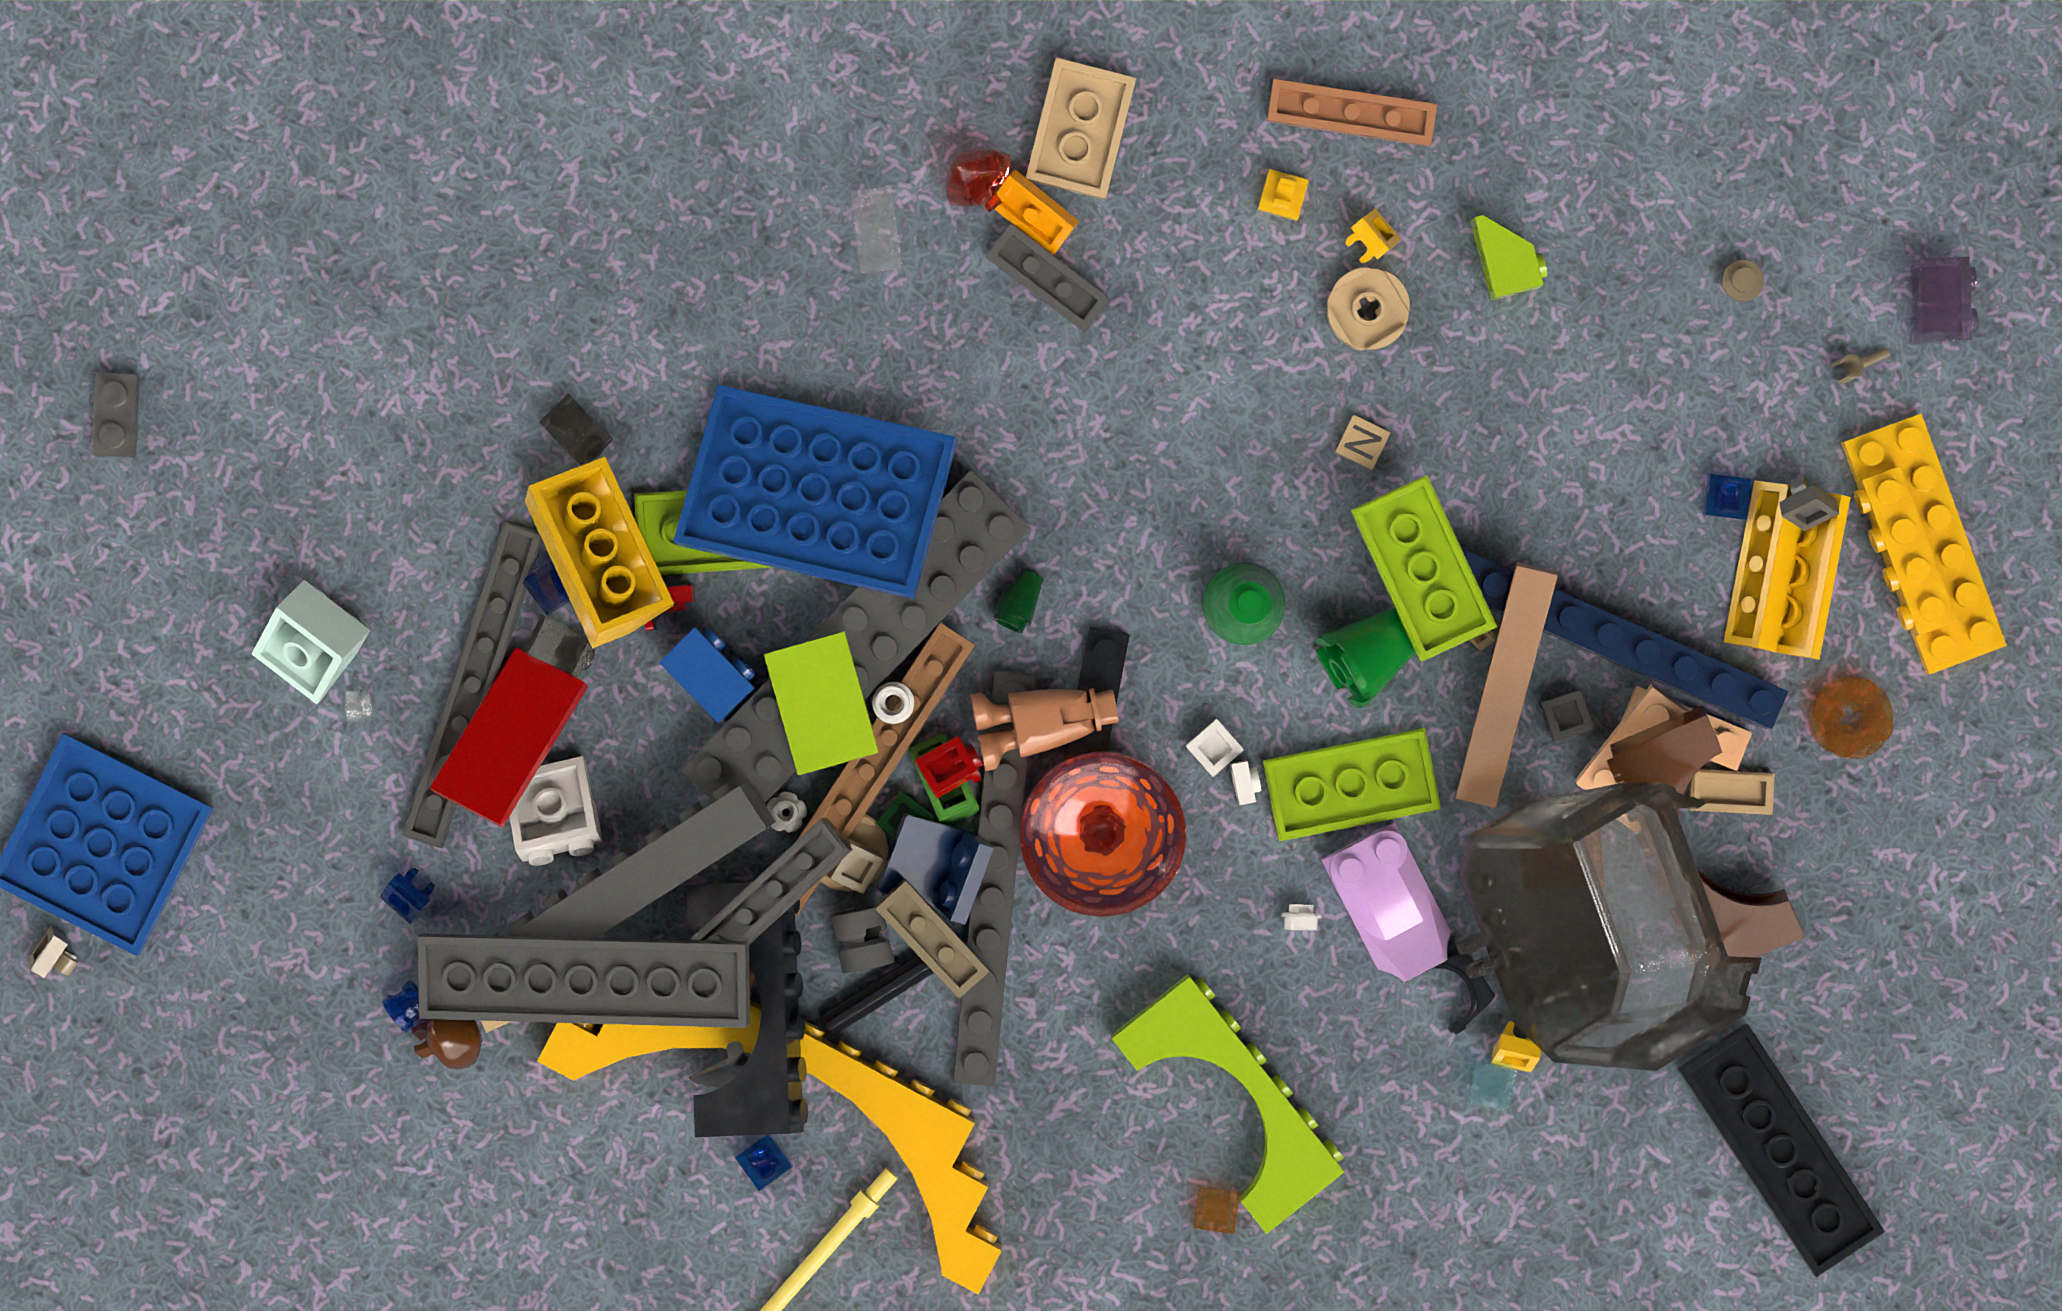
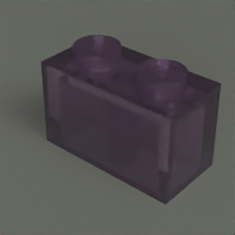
M1970 257L1920 258L1911 262L1914 345L1964 343L1973 340L1972 333H1976L1978 328V314L1976 308H1971V292H1974L1976 289L1977 276L1975 267H1970Z

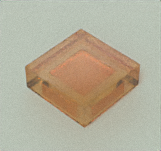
M1198 1186L1193 1229L1234 1234L1240 1192Z

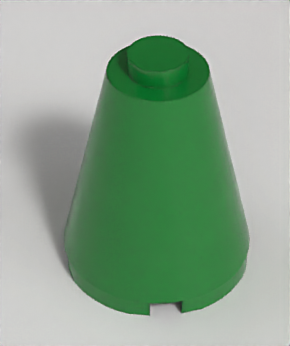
M1236 563L1220 570L1207 585L1203 597V611L1211 629L1220 638L1236 645H1252L1270 637L1280 626L1286 607L1285 594L1278 579L1264 567L1252 563Z
M1395 608L1324 633L1315 639V644L1322 645L1321 648L1316 650V653L1324 671L1338 690L1344 686L1349 690L1352 696L1347 698V700L1357 708H1363L1369 704L1415 654V650Z

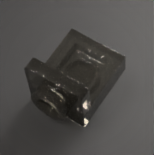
M569 393L539 421L560 446L581 465L587 464L599 457L613 440L608 432Z
M541 614L524 649L525 653L564 670L576 678L580 677L582 671L589 668L595 656V649H592L586 634Z

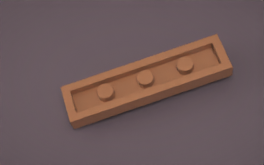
M1273 79L1266 122L1430 147L1437 104Z

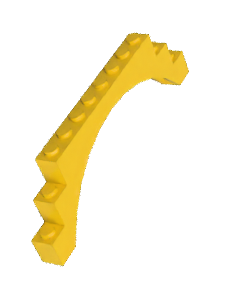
M750 1000V1025L747 1028L603 1024L599 1032L593 1029L595 1024L557 1023L537 1062L574 1081L627 1057L672 1048L727 1049L729 1043L737 1041L742 1044L745 1053L752 1054L760 1030L761 1005ZM804 1021L805 1034L803 1039L800 1040L801 1057L805 1059L807 1073L851 1100L888 1137L913 1174L931 1217L942 1276L979 1295L1002 1251V1244L996 1242L998 1235L981 1225H976L974 1230L968 1227L989 1186V1182L983 1179L985 1172L965 1161H963L961 1167L954 1164L975 1125V1118L969 1116L972 1109L952 1098L949 1099L948 1103H945L933 1097L935 1090L927 1084L913 1079L911 1084L897 1078L898 1070L878 1059L874 1065L859 1057L862 1053L860 1049L842 1040L839 1041L838 1045H835L823 1038L825 1031Z

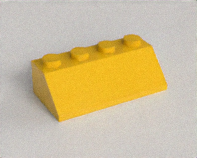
M606 457L594 460L528 487L525 504L592 649L632 633L674 605Z

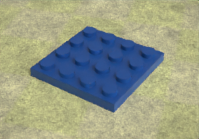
M63 733L0 857V888L139 956L214 807L68 733Z

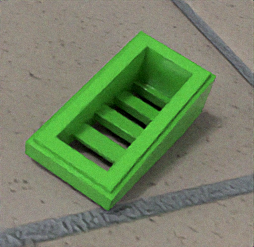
M943 732L909 747L908 751L939 821L952 825L980 812L968 781L936 799L915 763L917 758L949 741L946 732ZM965 796L966 801L945 810L943 809L942 805Z

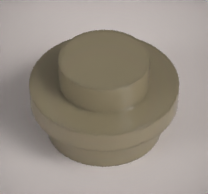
M1738 260L1731 263L1722 275L1723 290L1735 301L1745 302L1759 295L1764 285V276L1761 269L1749 260Z

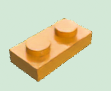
M1016 169L1007 177L989 202L992 208L1052 255L1060 249L1080 222Z

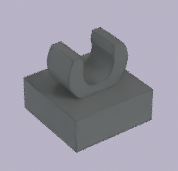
M1805 476L1790 482L1792 496L1779 502L1782 517L1803 531H1807L1840 514L1837 500L1822 491L1817 484L1809 487L1807 477Z

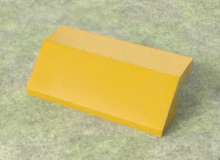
M1754 480L1724 643L1820 660L1851 497L1827 493L1837 500L1840 514L1807 531H1803L1781 515L1779 502L1792 496L1790 485Z

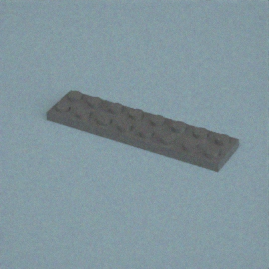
M422 933L417 936L419 1019L747 1028L750 1025L749 941Z

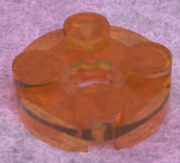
M1841 677L1826 683L1815 695L1816 698L1809 711L1808 723L1814 740L1822 749L1837 757L1860 759L1870 756L1878 751L1893 733L1894 716L1891 702L1885 692L1869 679ZM1848 706L1853 711H1860L1861 718L1857 720L1859 726L1855 729L1850 725L1843 726L1840 721L1845 716L1844 709Z

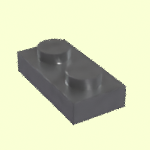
M95 373L91 455L136 458L140 375Z

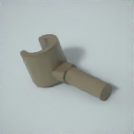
M1883 348L1861 357L1855 354H1848L1832 363L1831 368L1840 365L1846 370L1847 376L1837 381L1841 385L1846 384L1862 375L1864 368L1890 357V352L1887 348Z

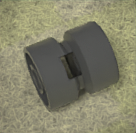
M874 906L849 910L830 916L835 939L842 941L843 944L838 949L842 973L867 970L894 962L890 939L882 935V932L887 928L886 920L875 910Z

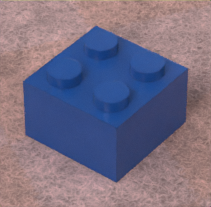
M695 627L659 663L719 723L724 721L759 687L753 681L758 674L741 657L735 661L731 659L724 651L729 646L728 643L713 628H707L704 631L702 628Z

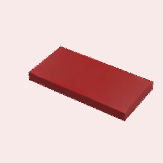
M516 647L434 779L430 789L447 800L503 828L588 686L584 681Z

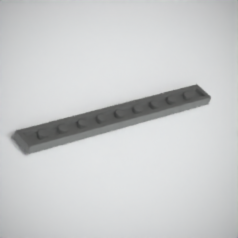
M995 671L992 703L1007 704L1008 693L1034 690L1036 675ZM1012 722L996 725L989 728V733L1013 730L1014 725ZM1017 748L1005 752L1001 756L1000 764L995 770L985 771L978 834L992 845L994 850L971 908L967 945L989 968L990 972L962 996L953 1083L995 1087L1028 756L1020 758Z

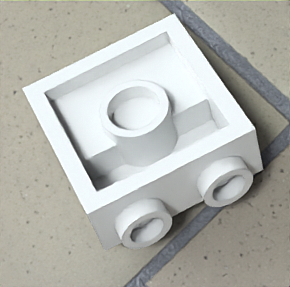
M580 756L540 766L509 816L516 853L522 862L529 860V864L534 866L548 864L554 860V854L569 851L572 856L590 854L594 851V845L603 843L584 757Z

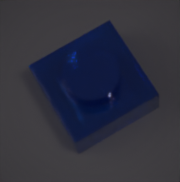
M552 561L527 576L522 583L547 616L570 601Z

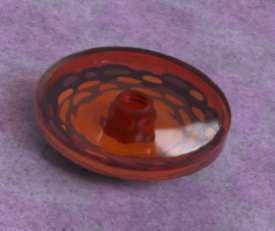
M1107 751L1090 752L1063 761L1046 773L1036 784L1022 812L1020 845L1030 876L1040 890L1052 901L1070 911L1096 917L1116 916L1143 907L1160 895L1170 884L1184 856L1186 823L1176 793L1156 769L1126 754Z

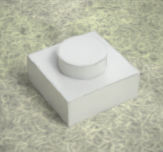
M1218 719L1211 722L1185 745L1212 777L1244 751Z
M1246 760L1229 763L1237 804L1244 805L1256 802L1254 793L1261 791L1257 768H1249L1248 761Z

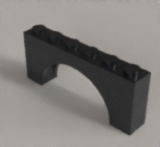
M752 882L686 886L687 927L702 929ZM800 899L749 945V965L758 985L761 1002V1022L758 1038L749 1060L731 1081L712 1092L693 1095L695 1137L804 1132V1124L808 1120V1105L802 1096V1082L806 1079L807 1068L804 1057H801L800 1040L803 1039L805 1034L804 1019L802 1015H799V998L803 993V979L797 970V956L801 953L802 943L800 933L796 931L795 914L799 912Z

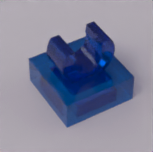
M1708 474L1703 515L1747 520L1751 479Z
M416 868L410 869L405 876L398 873L388 883L380 896L386 904L410 925L422 913L430 901L428 897L435 887L430 882L425 889H417L412 884V880L419 872Z
M771 1134L764 1135L735 1156V1159L758 1191L793 1167V1164Z

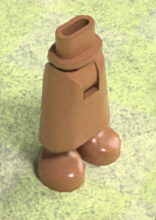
M1094 688L1087 691L1078 689L1021 691L1008 693L1007 704L992 703L986 695L980 692L970 694L976 731L1012 722L1014 725L1013 730L977 735L985 771L995 770L1000 764L1001 756L1007 751L1017 748L1020 758L1075 741L1094 732V730L1102 731V725L1119 722L1113 689L1095 693Z

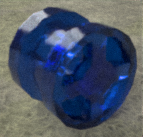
M411 980L402 985L399 993L388 995L382 1000V1004L389 1016L405 1033L413 1029L415 1021L419 1019V988Z

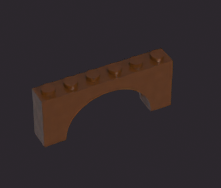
M1703 705L1610 744L1613 758L1607 760L1608 766L1616 783L1624 780L1630 794L1623 797L1633 820L1641 817L1646 829L1645 832L1640 833L1641 839L1649 856L1657 854L1663 868L1656 870L1665 892L1674 891L1679 904L1673 906V909L1682 929L1690 927L1696 940L1689 944L1699 966L1706 963L1711 975H1715L1805 937L1785 889L1766 894H1748L1725 888L1701 872L1692 862L1682 845L1679 836L1678 820L1680 804L1685 789L1695 773L1706 762L1723 753Z

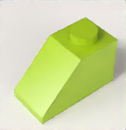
M1484 215L1476 216L1470 221L1491 301L1539 289L1544 285L1542 278L1547 277L1546 263L1542 253L1536 254L1532 243Z

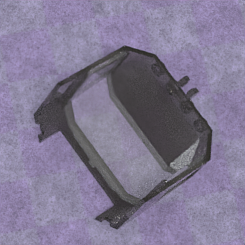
M1623 782L1538 800H1529L1469 836L1458 873L1480 932L1467 936L1458 942L1456 946L1461 955L1474 953L1486 946L1489 956L1473 961L1466 966L1465 971L1470 979L1483 976L1492 970L1495 971L1514 1024L1554 1063L1658 1071L1747 1014L1751 997L1746 995L1751 975L1758 974L1762 958L1728 956L1676 809H1698L1707 803L1695 797H1687L1677 792L1676 788L1664 782Z

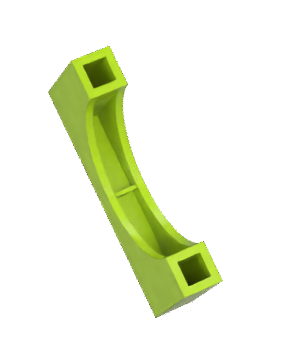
M1187 974L1112 1033L1111 1039L1137 1071L1150 1063L1164 1058L1193 1057L1206 1060L1225 1069L1245 1086L1254 1098L1261 1114L1264 1127V1152L1256 1176L1246 1190L1239 1195V1199L1264 1232L1268 1234L1344 1173V1170L1339 1165V1162L1344 1157L1330 1139L1322 1143L1313 1130L1319 1125L1305 1107L1302 1106L1299 1110H1296L1287 1098L1293 1092L1278 1074L1270 1078L1261 1065L1267 1060L1252 1041L1246 1046L1236 1035V1032L1241 1027L1228 1010L1225 1009L1221 1013L1216 1010L1210 1002L1216 995L1201 976L1193 981L1190 975Z

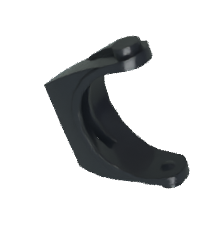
M1470 952L1448 956L1445 962L1433 967L1454 971L1460 975L1466 982L1471 994V1007L1468 1014L1448 1027L1450 1033L1454 1032L1455 1035L1465 1030L1466 1025L1495 998V993L1489 987Z

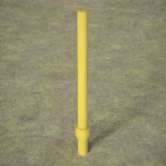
M886 1167L865 1191L861 1189L850 1201L852 1204L850 1209L760 1311H782L864 1217L869 1218L880 1206L878 1204L880 1198L898 1179L889 1168Z

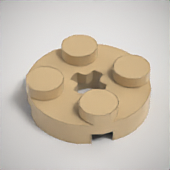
M1362 267L1348 272L1337 281L1327 299V320L1332 332L1342 343L1355 350L1374 351L1390 345L1403 333L1408 321L1410 300L1405 287L1394 275L1379 269ZM1365 298L1369 303L1373 301L1378 303L1379 308L1375 310L1376 319L1370 321L1367 316L1360 318L1357 313L1361 308L1359 300Z

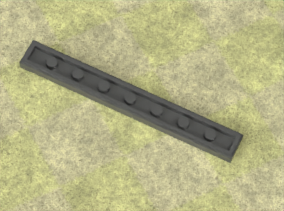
M504 521L402 833L404 837L438 848H443L457 804L434 793L430 786L501 672L543 543L537 531Z

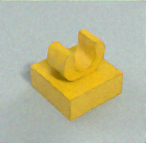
M1269 169L1257 210L1297 221L1309 180Z
M1375 208L1351 227L1354 233L1346 239L1345 244L1349 247L1357 240H1361L1367 247V252L1359 260L1361 263H1366L1374 256L1378 260L1402 239Z
M1509 1021L1493 1048L1491 1063L1532 1072L1540 1059L1542 1043L1534 1041L1537 1036L1536 1028L1530 1026L1526 1033V1038H1518L1513 1033L1514 1022Z

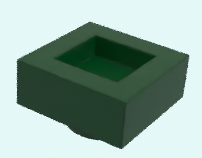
M901 790L876 824L895 838L902 816L905 813L930 820L934 815Z

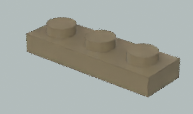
M906 878L874 906L875 910L958 999L990 972L983 961Z

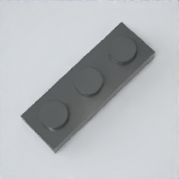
M1013 224L1008 226L986 255L989 261L1084 333L1110 300V298Z

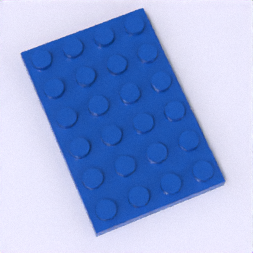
M718 385L673 542L677 546L915 599L956 449L957 439L951 435Z

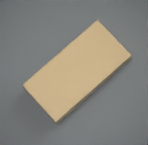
M1699 769L1689 782L1688 810L1773 815L1775 774Z

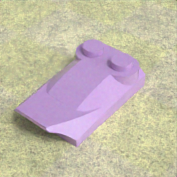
M1394 821L1320 859L1378 970L1393 974L1405 982L1447 960V947L1451 930Z

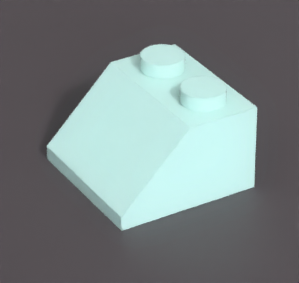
M304 580L276 607L252 655L314 703L318 704L358 653L370 630L361 624L357 618L348 614L331 601L323 592L317 590Z

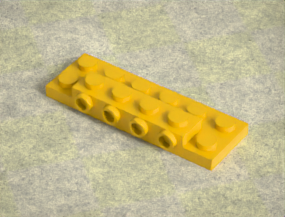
M1922 413L1841 442L1858 490L1854 491L1856 505L1861 514L1867 513L1872 526V529L1868 530L1870 543L1876 553H1882L1886 568L1882 569L1884 581L1890 592L1896 591L1901 605L1896 608L1898 619L1905 631L1910 629L1925 673L1930 675L2007 646Z

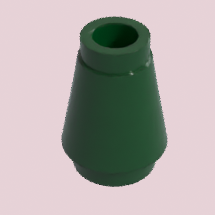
M1021 569L1019 575L994 606L996 613L993 620L1009 630L1023 633L1026 626H1031L1044 579L1030 570Z

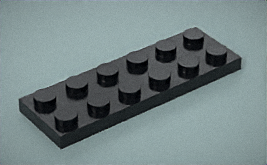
M1745 1023L1677 1068L1815 1277L1829 1270L1885 1232L1748 1024Z

